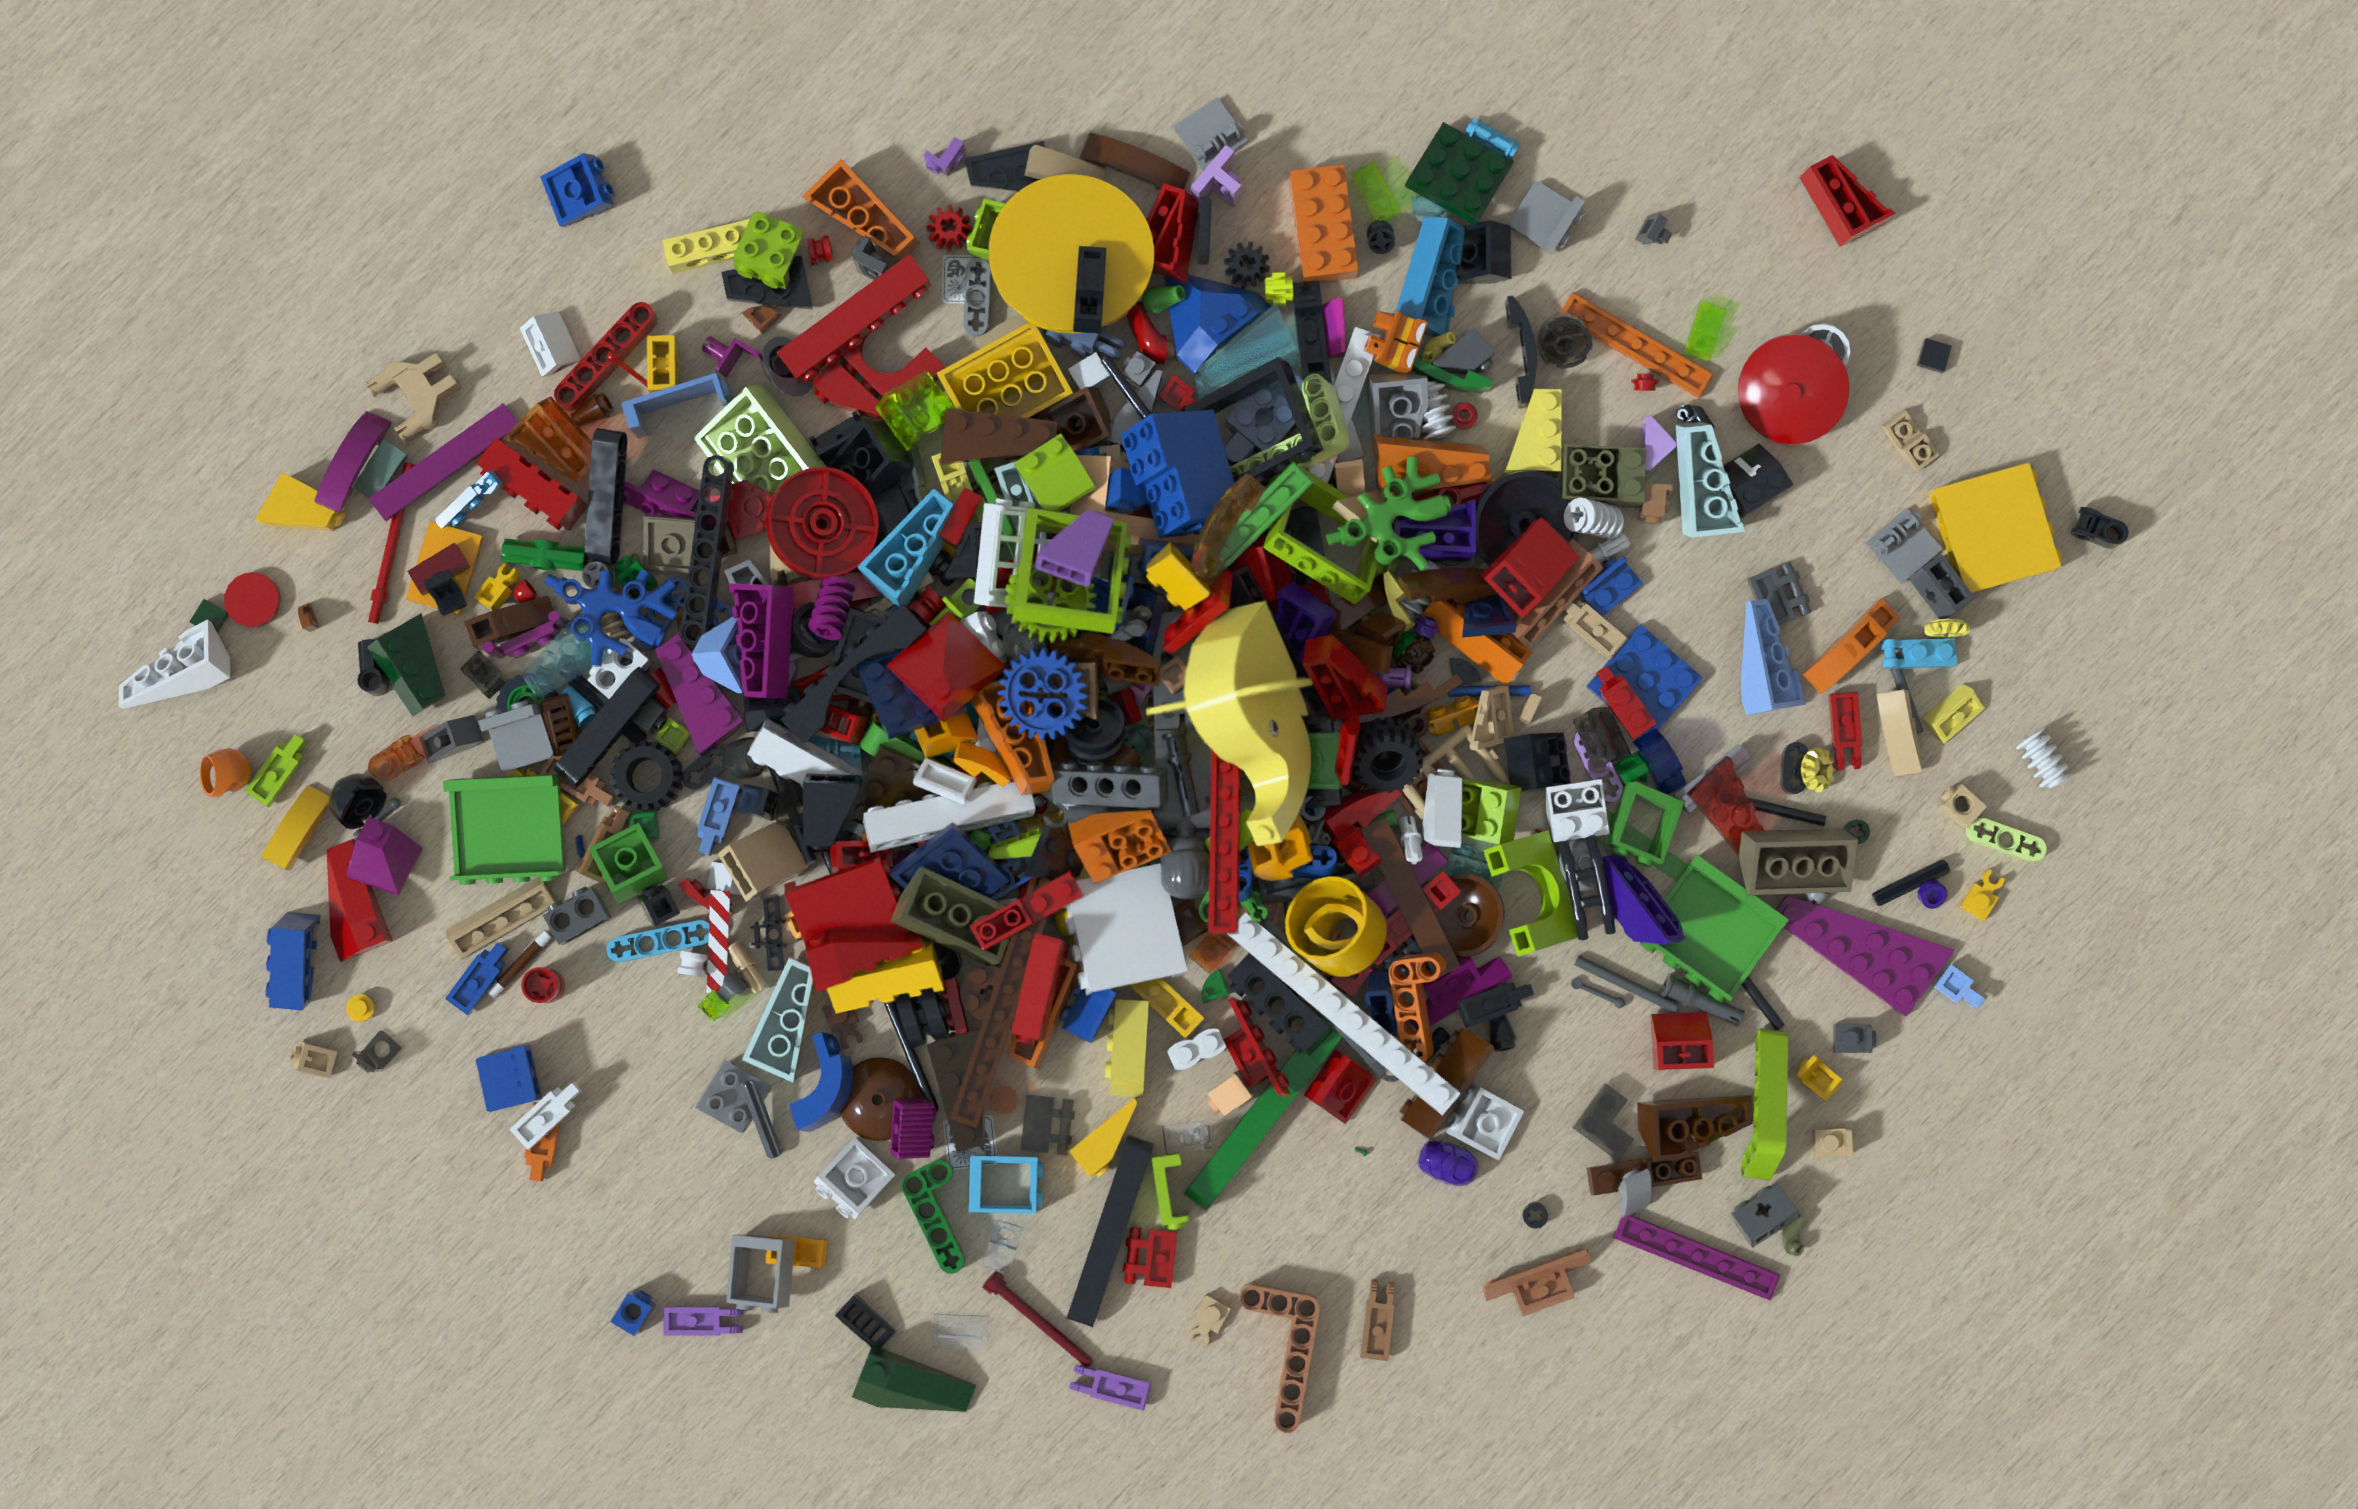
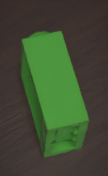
M1639 782L1627 783L1624 785L1604 845L1612 847L1611 852L1622 857L1631 855L1635 857L1636 863L1646 867H1651L1652 864H1663L1684 802ZM1634 799L1663 810L1649 853L1620 841Z

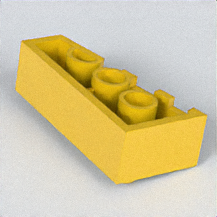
M923 940V948L894 961L883 959L876 965V969L870 972L861 969L851 974L852 980L827 988L835 1013L868 1007L876 999L884 1003L895 1001V998L903 993H909L910 997L922 995V989L933 987L934 992L944 990L942 969L932 940Z

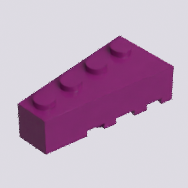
M729 584L730 594H734L735 606L732 607L733 618H737L739 634L736 635L737 646H740L742 651V659L739 662L744 696L787 699L794 587Z
M678 633L655 649L698 754L702 756L709 750L716 748L746 725L745 719L717 682L702 674L693 659L692 649L683 641Z

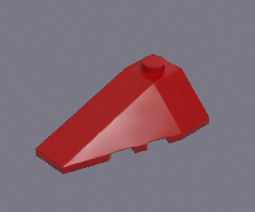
M354 839L326 849L330 937L340 962L393 942L372 886L348 878L346 875L355 846Z

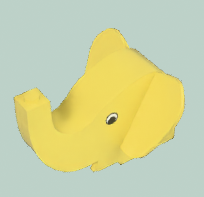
M1265 601L1227 609L1209 623L1191 648L1185 675V701L1146 709L1147 715L1188 710L1198 733L1213 751L1223 760L1233 763L1244 770L1252 782L1256 795L1255 807L1247 820V825L1257 846L1283 841L1303 804L1311 770L1310 741L1305 724L1301 718L1307 716L1308 712L1299 688L1313 685L1312 679L1296 680V670Z

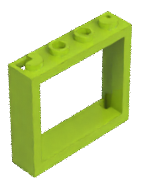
M1299 466L1314 482L1298 498L1344 526L1348 521L1334 511L1332 507L1337 500L1349 497ZM1291 504L1270 525L1263 548L1346 600L1356 604L1371 589L1378 561L1375 558V549L1379 545L1378 540L1374 542L1369 537L1363 538L1366 542L1356 576L1284 532L1292 507Z
M1027 508L1012 619L1113 634L1115 624H1121L1123 607H1119L1118 602L1119 599H1124L1126 582H1121L1122 574L1127 575L1129 558L1124 557V551L1130 550L1131 535L1126 534L1128 522L1114 520L1108 541L1116 542L1108 611L1107 614L1027 603L1036 531L1059 534L1080 516Z

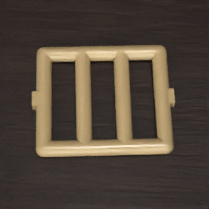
M1464 725L1422 759L1423 768L1420 769V774L1424 773L1428 778L1429 772L1437 773L1432 765L1445 755L1462 779L1477 780L1453 749L1464 739H1467L1470 743L1473 728L1470 725ZM1483 748L1475 750L1499 782L1510 784L1509 776L1498 763L1497 759L1499 757L1493 749ZM1406 784L1402 791L1414 805L1415 809L1413 811L1422 820L1425 802L1412 785Z

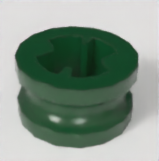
M1856 819L1845 824L1843 829L1853 836L1854 834L1850 832V828H1855L1856 825L1860 826L1859 830L1863 832V836L1857 837L1858 844L1868 840L1870 828L1866 822Z

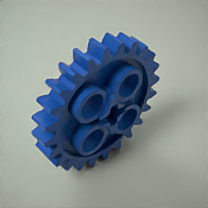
M1047 648L1041 650L1040 656L1036 649L1030 650V658L1026 653L1020 654L1021 663L1017 660H1012L1011 665L1014 670L1005 669L1004 673L1009 678L999 681V683L1006 686L1005 690L998 692L999 695L1005 696L1006 699L999 703V706L1008 707L1003 716L1008 717L1012 715L1013 720L1010 726L1019 723V733H1024L1028 729L1029 738H1034L1037 732H1039L1040 740H1045L1048 733L1051 739L1057 738L1058 731L1062 735L1068 734L1066 725L1071 729L1076 728L1077 725L1074 718L1077 720L1083 719L1084 716L1079 710L1088 708V705L1083 703L1082 699L1090 697V694L1082 692V688L1088 686L1089 683L1080 682L1079 679L1085 672L1076 673L1074 671L1078 663L1074 662L1069 665L1067 663L1069 660L1068 654L1059 659V650H1054L1050 656ZM1027 672L1032 673L1036 678L1034 687L1027 685L1025 682ZM1055 673L1060 674L1063 678V686L1061 688L1053 684L1052 678ZM1044 690L1046 693L1066 692L1068 697L1051 696L1044 699V696L1040 695L1021 696L1020 691L1038 692ZM1027 700L1035 705V713L1033 715L1028 714L1024 706ZM1054 701L1059 702L1063 707L1061 716L1055 715L1052 711Z

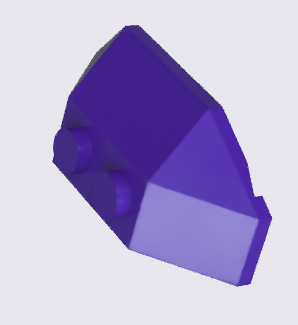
M1620 855L1604 856L1602 858L1614 917L1624 928L1625 934L1634 942L1662 945L1683 942L1685 935L1683 934L1680 920L1651 882L1635 866L1627 863L1625 857Z

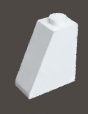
M1438 769L1437 773L1429 772L1421 837L1432 845L1460 848L1462 778L1454 775V770Z

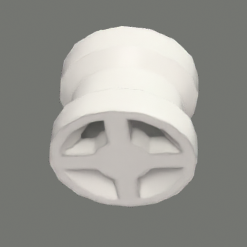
M680 951L682 962L677 969V973L705 977L703 966L708 959V955Z

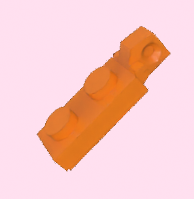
M560 1122L531 1150L526 1148L524 1157L526 1158V1165H531L529 1180L543 1181L545 1169L552 1168Z

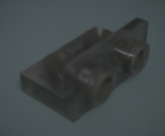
M1609 707L1592 708L1573 720L1595 769L1601 768L1610 762L1625 761L1632 757V753L1615 716Z

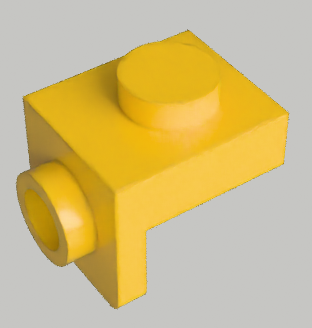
M1815 1054L1810 1059H1805L1799 1065L1798 1073L1796 1074L1800 1083L1825 1103L1844 1083L1843 1079L1825 1066Z

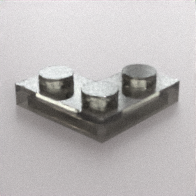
M1604 1083L1572 1128L1616 1161L1620 1160L1634 1140V1138L1612 1123L1628 1099Z

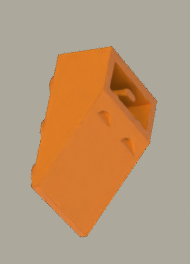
M1151 810L1092 814L1069 824L1073 846L1094 884L1172 852Z

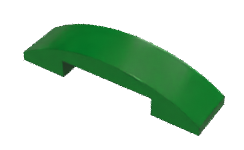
M1416 357L1411 371L1419 376H1426L1429 382L1445 384L1444 388L1459 392H1489L1494 382L1468 370L1465 379H1462Z

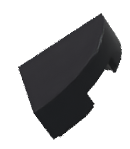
M1449 658L1451 675L1453 677L1457 674L1463 682L1461 685L1481 682L1479 672L1470 663L1460 658Z

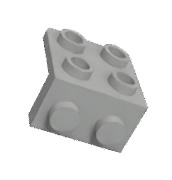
M1535 182L1510 219L1509 225H1511L1512 230L1553 254L1558 246L1563 248L1571 234L1567 231L1572 223L1577 226L1585 214V211L1582 210L1585 201L1575 196L1571 202L1541 182Z
M527 700L511 705V711L502 713L501 709L485 713L486 719L478 721L481 732L489 731L502 771L520 768L551 758L554 755L539 703L529 705Z

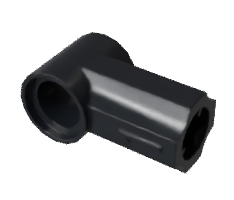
M376 639L362 640L358 642L360 668L357 679L358 685L362 690L373 696H381L387 692L389 680L367 649ZM373 676H378L377 685L369 688V680Z

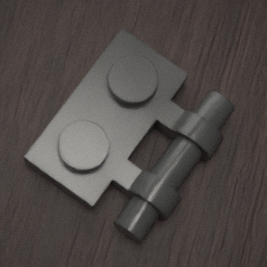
M1791 562L1781 565L1784 576L1778 578L1775 568L1747 579L1756 600L1768 599L1778 625L1795 619L1792 608L1798 607L1801 616L1812 612L1808 604L1810 599L1807 593L1804 594L1798 581L1800 579L1798 571H1794ZM1786 584L1789 585L1794 597L1789 601L1782 587Z

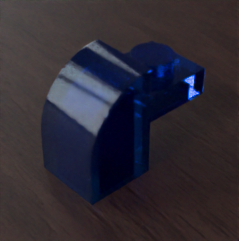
M1656 728L1632 741L1637 755L1646 762L1657 791L1668 795L1686 785L1681 771L1683 767L1665 737Z

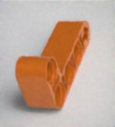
M1437 952L1405 955L1391 964L1389 968V979L1400 1043L1424 1063L1432 1057L1434 1048L1423 983L1436 980L1445 972L1447 965L1445 958ZM1426 961H1432L1436 965V973H1431L1427 970ZM1400 964H1404L1409 968V976H1404L1400 973ZM1404 992H1410L1413 995L1414 1004L1406 1002ZM1409 1019H1413L1418 1023V1031H1414L1409 1027ZM1415 1048L1417 1049L1418 1052H1422V1053H1423V1055H1422L1421 1057H1420L1419 1053H1414V1049H1415Z

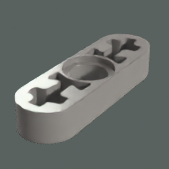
M974 258L966 266L964 330L972 338L981 336L988 330L991 271L989 263L982 258ZM976 265H981V269L986 271V273H981L980 284L986 283V287L982 285L969 286V283L975 284V273L970 271L975 270ZM972 292H982L985 296V301L981 305L972 304L969 300ZM969 309L979 312V323L984 324V326L979 327L978 331H973V327L968 326V323H973L974 312L968 313Z

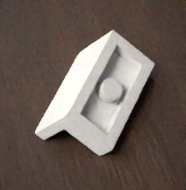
M559 312L533 316L520 328L542 377L552 375L563 365L577 363L581 360Z

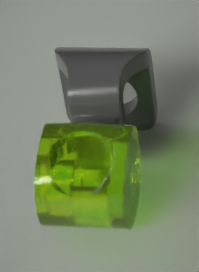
M730 970L724 976L723 985L719 991L712 990L698 1004V1008L712 1022H715L731 1007L729 1000L735 996L734 994L743 993L751 988L740 974L735 970Z

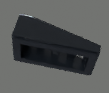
M856 1293L835 1315L870 1347L875 1345L881 1348L896 1332L891 1325ZM857 1305L860 1310L850 1319L847 1314ZM865 1312L868 1315V1317L860 1326H858L855 1322ZM874 1320L877 1324L866 1334L863 1330ZM882 1327L886 1331L875 1342L872 1337Z

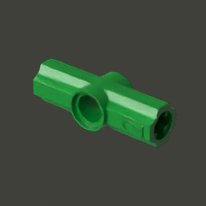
M505 538L502 544V562L508 564L529 565L531 568L546 571L563 569L583 572L584 567L588 564V561L585 559L584 547L559 545L557 542L535 539L533 542Z

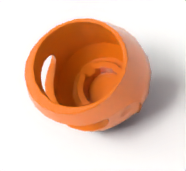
M219 749L204 756L201 761L200 782L204 793L209 797H220L227 791H239L248 784L252 776V766L248 757L235 749ZM212 767H214L215 771L214 788L212 787L210 780V772Z

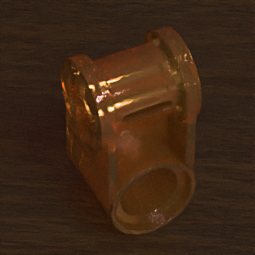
M408 734L374 755L368 762V770L373 777L382 781H389L404 771L417 766L425 757L423 754L418 753L411 742L412 736ZM382 761H388L389 769L385 774H379L377 771L378 764Z

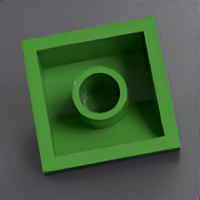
M639 823L589 847L618 905L643 893L642 890L653 884L658 885L668 880L661 862Z

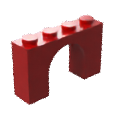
M870 331L862 337L863 341L857 347L851 350L847 348L840 353L841 357L845 360L842 365L851 375L857 373L863 379L861 385L872 395L876 392L882 398L880 403L891 413L895 412L900 417L928 388L932 387L939 380L937 372L945 369V366L925 347L909 364L897 372L886 374L874 371L864 362L862 354L864 342L871 333Z

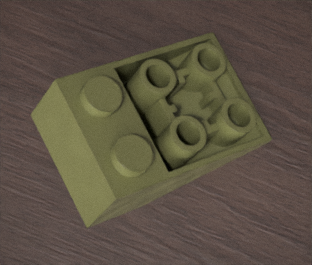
M1564 444L1562 499L1586 498L1617 507L1638 508L1645 502L1646 448Z

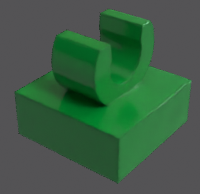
M1636 753L1613 765L1619 779L1625 785L1638 777L1644 783L1647 782L1645 773L1649 769L1646 762Z

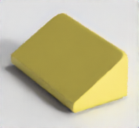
M1961 684L1922 719L1937 738L1945 744L1979 715L1985 707L1972 688Z

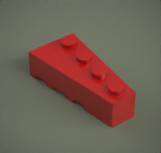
M496 437L476 463L483 469L480 472L482 476L487 471L493 470L503 482L504 487L502 490L514 499L518 495L526 500L525 507L536 515L540 511L548 516L546 522L557 530L564 527L570 531L588 507V504L579 496L569 491L555 479L550 478L549 475L531 462H528L523 456Z

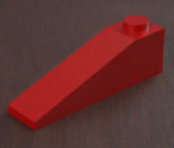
M832 932L828 934L818 933L811 936L809 940H806V955L816 992L852 980L851 974L861 969L870 972L876 969V965L883 959L894 961L923 948V936L915 932Z

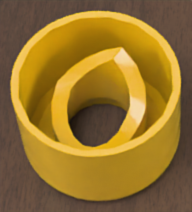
M1323 877L1307 884L1293 898L1286 914L1285 930L1291 946L1318 970L1331 976L1347 977L1362 972L1377 959L1385 944L1387 926L1381 909L1355 884L1341 877ZM1349 918L1355 920L1358 925V931L1353 937L1340 941H1330L1331 933L1337 924Z

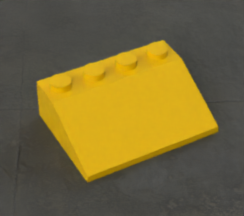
M1030 322L937 372L955 409L1029 418L1073 393L1037 326Z

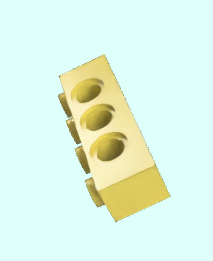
M750 219L662 240L668 267L673 274L733 260L734 253Z

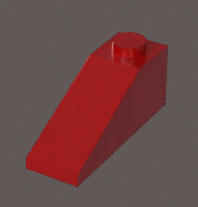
M837 361L828 366L812 382L816 389L813 394L824 404L829 401L834 407L850 412L857 411L860 415L880 421H888L890 424L896 421L894 415Z

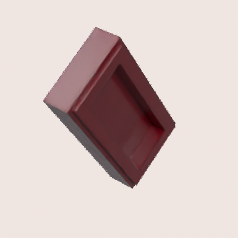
M453 543L407 572L421 595L424 596L429 592L426 590L423 580L430 578L437 572H444L448 569L455 577L470 568V565L458 545Z

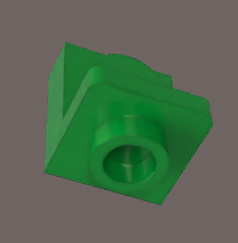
M635 553L629 557L624 556L616 563V568L614 569L615 579L623 587L628 582L635 581L641 569L649 572L639 562V557ZM652 574L645 585L648 591H651L658 585V581ZM636 591L630 593L634 599L640 595Z

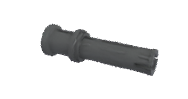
M1672 973L1667 975L1661 987L1660 996L1665 997L1667 995L1676 999L1684 1007L1692 1005L1734 1024L1736 1027L1740 1025L1739 1020L1742 1021L1744 1017V1010L1728 1003L1717 1001L1712 996L1699 991L1695 984H1687L1676 979Z

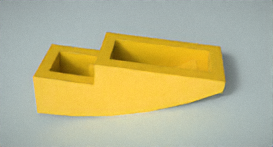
M307 785L277 827L260 857L285 870H291L303 847L308 846L329 807L330 796Z

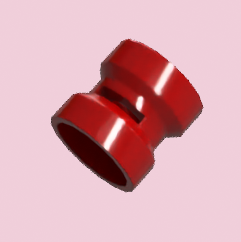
M928 587L921 593V598L918 601H913L908 606L925 626H929V622L934 619V616L946 607L942 598Z

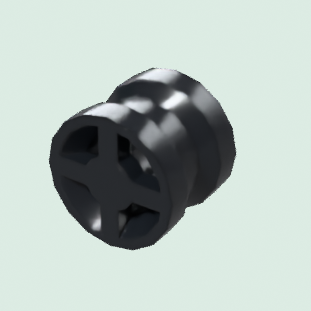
M1376 220L1368 226L1367 238L1370 249L1377 254L1390 252L1395 245L1392 225L1385 220Z

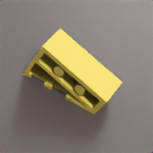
M1562 389L1533 390L1503 475L1519 470L1538 471L1549 476L1559 475L1561 472Z
M1115 999V1008H1109V1025H1114L1113 1035H1108L1107 1051L1112 1052V1060L1106 1061L1105 1078H1110V1096L1144 1097L1149 1001Z

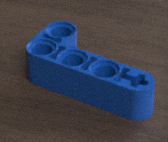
M1309 845L1313 865H1310V862L1292 869L1293 877L1290 878L1320 879L1334 876L1338 869L1337 856L1334 849L1329 846ZM1248 846L1240 851V856H1246L1248 860L1240 863L1239 882H1244L1247 885L1239 890V902H1245L1252 896L1254 876H1256L1253 873ZM1324 859L1328 860L1327 865H1321Z

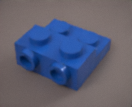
M582 153L540 176L558 224L561 227H566L585 216L593 217L614 205L612 197L615 195L614 190L608 182H605L602 172L605 171L604 164L595 155Z

